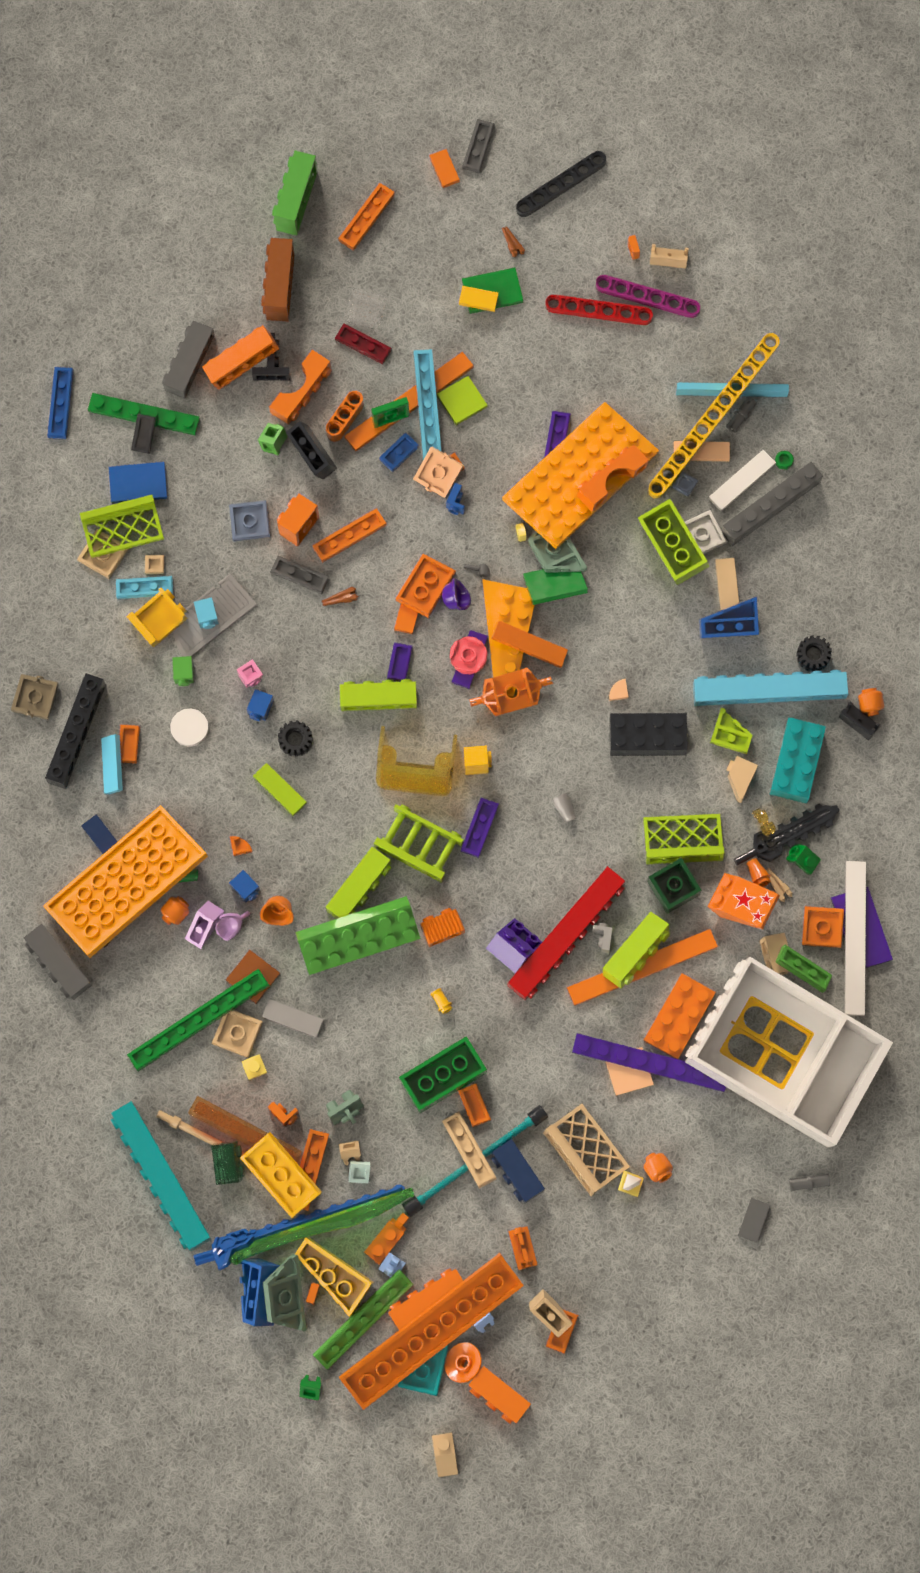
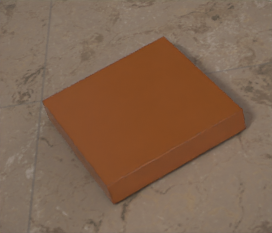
M249 950L227 977L226 981L233 986L259 969L270 986L250 998L251 1001L257 1004L278 978L280 972Z

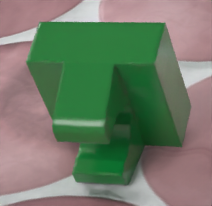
M305 1375L301 1379L299 1397L319 1400L321 1393L320 1377L317 1376L316 1381H310L309 1375Z

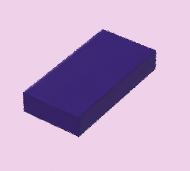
M394 642L387 680L401 682V680L407 678L413 649L412 645Z

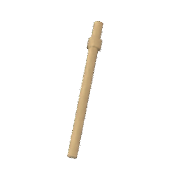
M159 1110L156 1116L169 1123L170 1127L176 1130L179 1128L238 1159L245 1154L183 1122L177 1116L173 1117Z

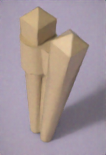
M767 868L766 871L770 875V883L775 892L780 895V901L785 902L783 895L786 893L788 897H792L793 893L770 868Z

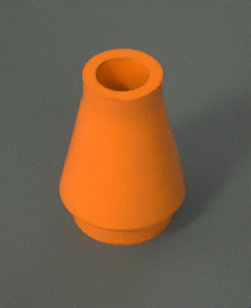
M757 858L747 862L752 882L761 887L767 886L771 882L770 875Z

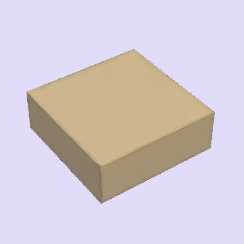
M145 555V575H164V555Z

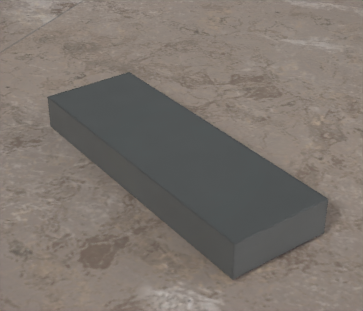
M477 119L462 169L480 173L495 123Z
M279 555L270 571L271 574L319 594L323 593L329 580V576Z

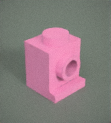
M253 659L237 669L238 676L246 688L256 686L261 681L260 679H262L263 674Z

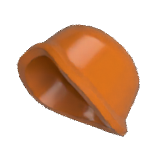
M273 896L262 907L260 918L263 922L270 925H289L294 920L292 905L283 896Z

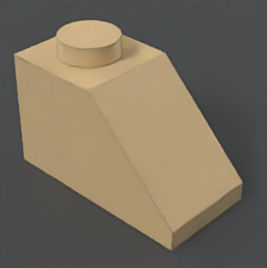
M738 756L735 761H730L727 771H729L728 779L737 802L741 803L758 765Z
M544 1289L529 1302L530 1311L558 1338L573 1324L559 1304Z
M452 1433L433 1435L432 1440L438 1477L458 1474Z

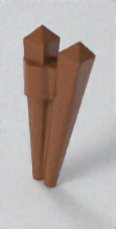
M507 226L503 227L502 231L512 257H516L518 252L524 254L525 249Z
M350 587L322 600V605L327 606L357 601L359 596L353 594L356 588Z

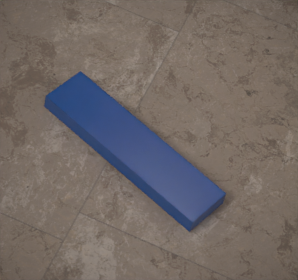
M54 368L48 438L67 439L73 368Z

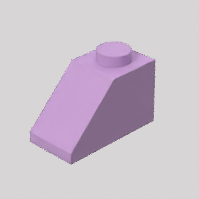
M207 901L197 911L185 939L202 949L214 931L217 919L223 915L224 910Z

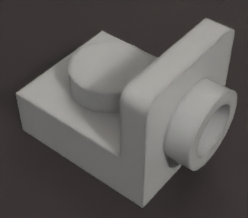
M597 923V925H593L592 932L604 934V936L600 935L598 947H602L601 953L609 954L612 927L605 923Z

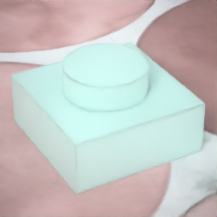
M350 1161L348 1181L352 1183H369L370 1162Z

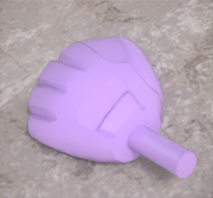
M246 911L242 915L235 913L221 915L215 924L216 933L225 941L231 940L240 932L242 920L248 917L250 912Z

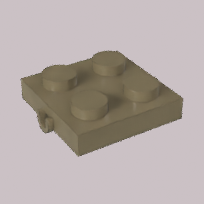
M21 674L11 711L25 714V716H31L32 718L38 717L49 720L59 686L58 682L45 680L42 676L32 677Z

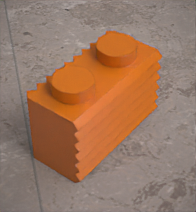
M445 909L440 912L441 915L436 917L433 915L428 916L420 923L429 947L465 933L464 926L456 909Z

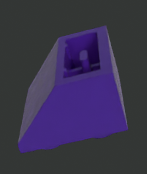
M514 918L496 933L486 949L511 971L516 973L542 941Z

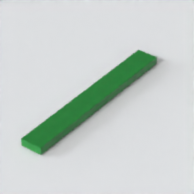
M257 969L128 1053L127 1056L139 1072L270 985L261 971Z

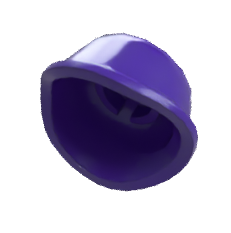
M453 578L452 582L444 586L442 599L449 609L466 610L469 608L471 596L458 579Z

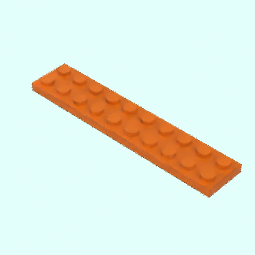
M500 1253L340 1375L339 1379L364 1410L524 1285Z

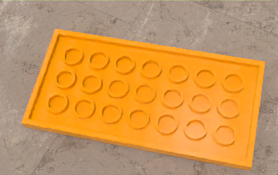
M604 402L502 497V500L557 549L619 491L631 477L619 475L609 479L606 482L607 499L593 512L577 497L578 487L585 480L588 482L592 479V475L599 469L603 470L609 460L619 457L620 452L625 447L630 448L634 444L649 461L659 450Z
M160 805L43 907L84 953L91 958L205 860L208 855Z

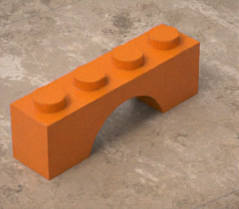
M311 350L302 362V370L306 375L304 385L293 393L280 392L269 406L270 413L288 425L291 421H295L298 418L301 407L307 406L310 401V395L319 390L322 379H326L332 371L330 361L314 350Z
M634 444L630 448L625 447L620 452L619 457L609 460L603 470H597L592 475V479L588 482L585 480L579 485L577 497L591 512L606 501L608 495L606 482L609 479L619 475L635 478L647 468L649 459Z

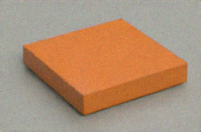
M805 906L802 945L842 948L844 909Z

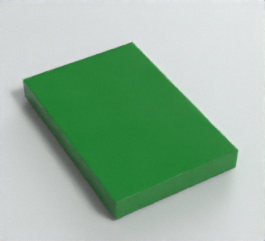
M515 267L462 278L463 286L497 292L496 308L523 303V296ZM468 307L470 314L487 311Z
M544 569L523 573V579L533 605L588 593V588L581 572H545Z

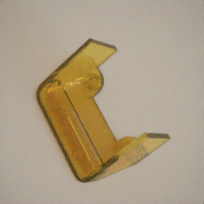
M381 726L376 768L377 786L383 790L447 796L452 790L458 735L453 736L451 753H439L435 758L434 766L397 762L396 750L392 746L385 745L386 730L385 726Z

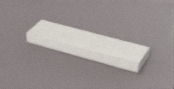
M762 450L711 494L709 500L722 512L768 472L776 462Z

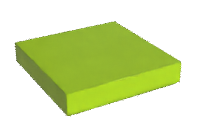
M469 376L437 393L438 399L455 425L460 424L488 407Z

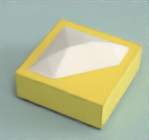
M624 1171L618 1190L638 1197L644 1178Z

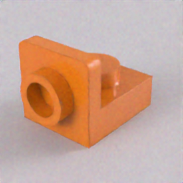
M272 1102L268 1106V1110L284 1126L287 1124L292 1125L298 1119L297 1114L299 1111L296 1108L286 1115L287 1110L280 1103L276 1105Z

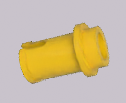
M441 988L436 989L430 994L439 1007L438 1011L442 1012V1014H446L453 1009L451 1006L452 1002L447 1000Z

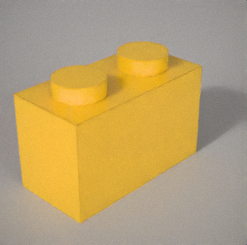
M487 745L464 747L465 775L488 773V768L492 767L491 751H487Z

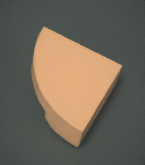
M622 679L613 685L609 701L628 699L626 679Z

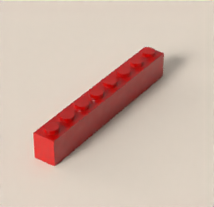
M607 866L509 980L507 986L525 1001L528 997L532 999L538 992V989H536L540 983L545 984L550 978V971L553 968L557 970L563 963L561 958L565 954L569 955L576 947L574 943L578 939L582 940L587 935L588 931L586 929L591 924L595 925L601 918L599 914L602 910L607 911L613 904L611 900L614 896L619 897L625 890V880Z

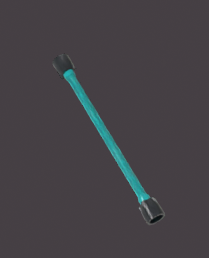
M540 1105L527 1113L528 1117L524 1119L522 1124L520 1123L518 1127L516 1126V1128H513L503 1137L499 1138V1140L495 1141V1143L491 1144V1146L487 1147V1149L483 1150L484 1157H488L490 1153L492 1154L494 1150L513 1139L523 1130L527 1129V1127L532 1125L536 1127L549 1118L547 1113ZM466 1164L462 1165L452 1174L448 1175L446 1179L444 1178L442 1182L440 1181L438 1185L436 1184L423 1193V1195L418 1197L414 1195L401 1205L407 1214L412 1217L423 1209L422 1205L426 1203L428 1198L430 1199L445 1188V1186L447 1187L449 1183L451 1184L453 1180L455 1181L457 1177L459 1178V1176L469 1170Z

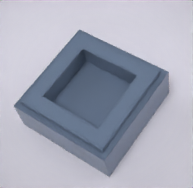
M682 471L672 488L689 497L698 480Z

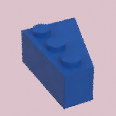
M757 597L750 598L699 619L700 638L759 635Z
M238 1258L239 1264H242L243 1277H240V1283H243L244 1296H241L243 1322L252 1326H274V1323L267 1322L263 1282L280 1265L260 1258Z

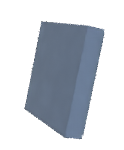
M266 500L229 505L233 541L270 537Z

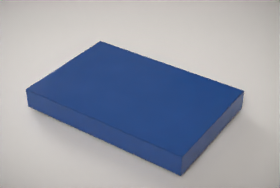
M165 462L109 467L112 504L148 495H153L154 500L168 499Z

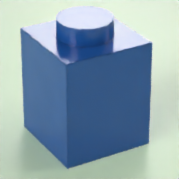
M255 689L247 707V713L251 719L266 721L274 702L273 695Z
M244 870L229 882L232 889L245 903L249 900H255L259 895V886Z

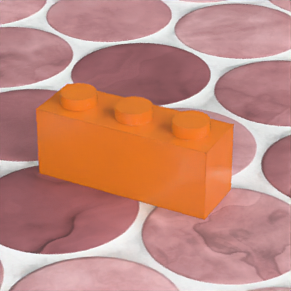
M484 1366L468 1385L471 1388L470 1393L478 1399L482 1396L487 1400L485 1405L494 1412L496 1409L502 1412L503 1415L501 1417L510 1425L512 1422L517 1424L531 1405L530 1402Z

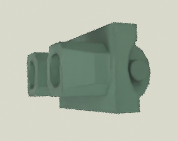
M351 1090L343 1093L342 1098L345 1102L339 1106L335 1100L326 1104L327 1114L334 1125L341 1121L344 1124L349 1120L352 1124H355L356 1121L353 1117L360 1114L358 1110L364 1107L359 1096L355 1095Z

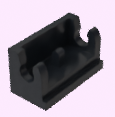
M850 701L847 707L841 711L839 718L869 741L881 724L876 723L866 714L862 713Z

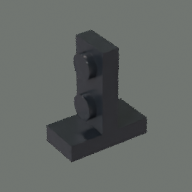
M271 333L273 339L275 340L276 344L280 349L279 339H276L275 333ZM276 352L267 357V367H252L253 381H290L289 367H279V357H276Z

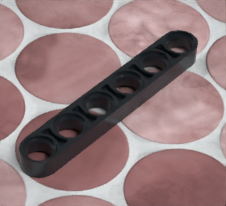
M595 151L517 202V214L521 217L531 215L605 166L606 155L601 151ZM595 157H601L603 159V162L600 164L594 163L593 159ZM581 166H585L588 168V172L582 174L578 169ZM566 176H571L574 180L571 183H566L563 179ZM555 185L559 188V191L552 193L549 191V187ZM541 195L544 197V200L536 202L534 197ZM521 205H527L529 207V210L527 212H522L519 210V207Z

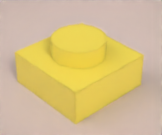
M260 1054L241 1061L249 1080L267 1073Z

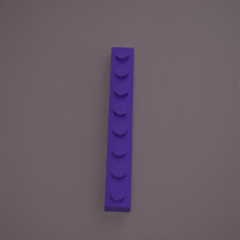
M576 1034L572 1050L574 1054L725 1092L726 1087L685 1063V1061Z

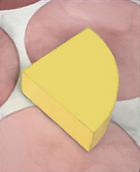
M516 524L518 541H526L524 524Z

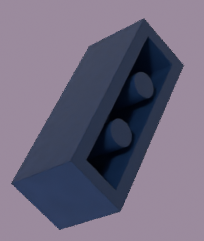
M512 1139L492 1152L493 1158L491 1160L497 1169L501 1167L505 1173L502 1175L503 1179L508 1185H513L515 1188L513 1193L519 1202L523 1200L526 1204L545 1191L544 1186Z

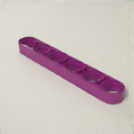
M600 275L596 279V289L607 295L688 318H695L700 313V304L693 299L608 275ZM605 280L609 283V286L602 288L599 286V282ZM623 285L627 290L624 293H619L616 288ZM641 290L644 296L637 298L634 296V292ZM658 295L662 300L659 303H654L651 298ZM676 300L679 302V306L672 308L669 302ZM693 305L697 308V311L690 313L687 311V307Z

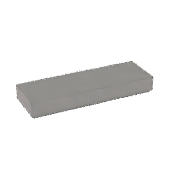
M271 999L268 1000L262 1015L264 1019L317 1038L324 1021L322 1018Z

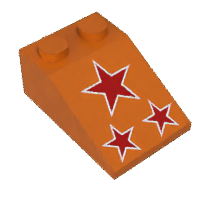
M724 873L707 907L721 918L763 930L780 895L738 876Z

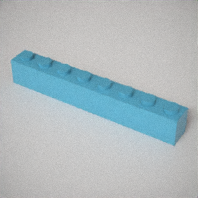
M832 670L830 673L813 671L811 674L793 672L792 675L774 673L772 676H765V674L760 673L752 677L740 674L731 678H727L726 675H720L710 679L707 676H701L694 679L693 682L694 706L846 699L848 696L847 672H841V670Z

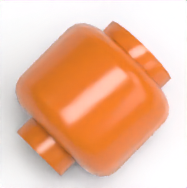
M877 688L862 690V693L858 696L860 711L867 713L868 717L879 715V711L885 707L883 694L881 691H877Z
M180 896L170 897L161 907L162 919L169 925L171 923L179 925L190 912L189 904Z
M651 1153L646 1157L644 1170L653 1182L663 1183L672 1176L673 1165L663 1153Z

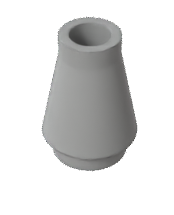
M567 793L553 799L554 807L566 823L576 818L571 798L568 797Z

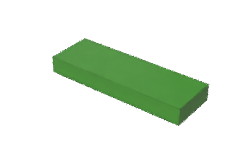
M786 944L781 947L775 961L822 993L826 991L832 977L830 973Z

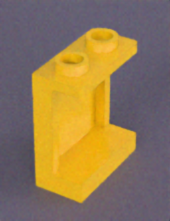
M162 588L158 589L160 592L137 612H131L126 616L152 647L159 644L188 619L185 615L186 609L180 603L176 605L173 601L175 597L168 589L166 591Z

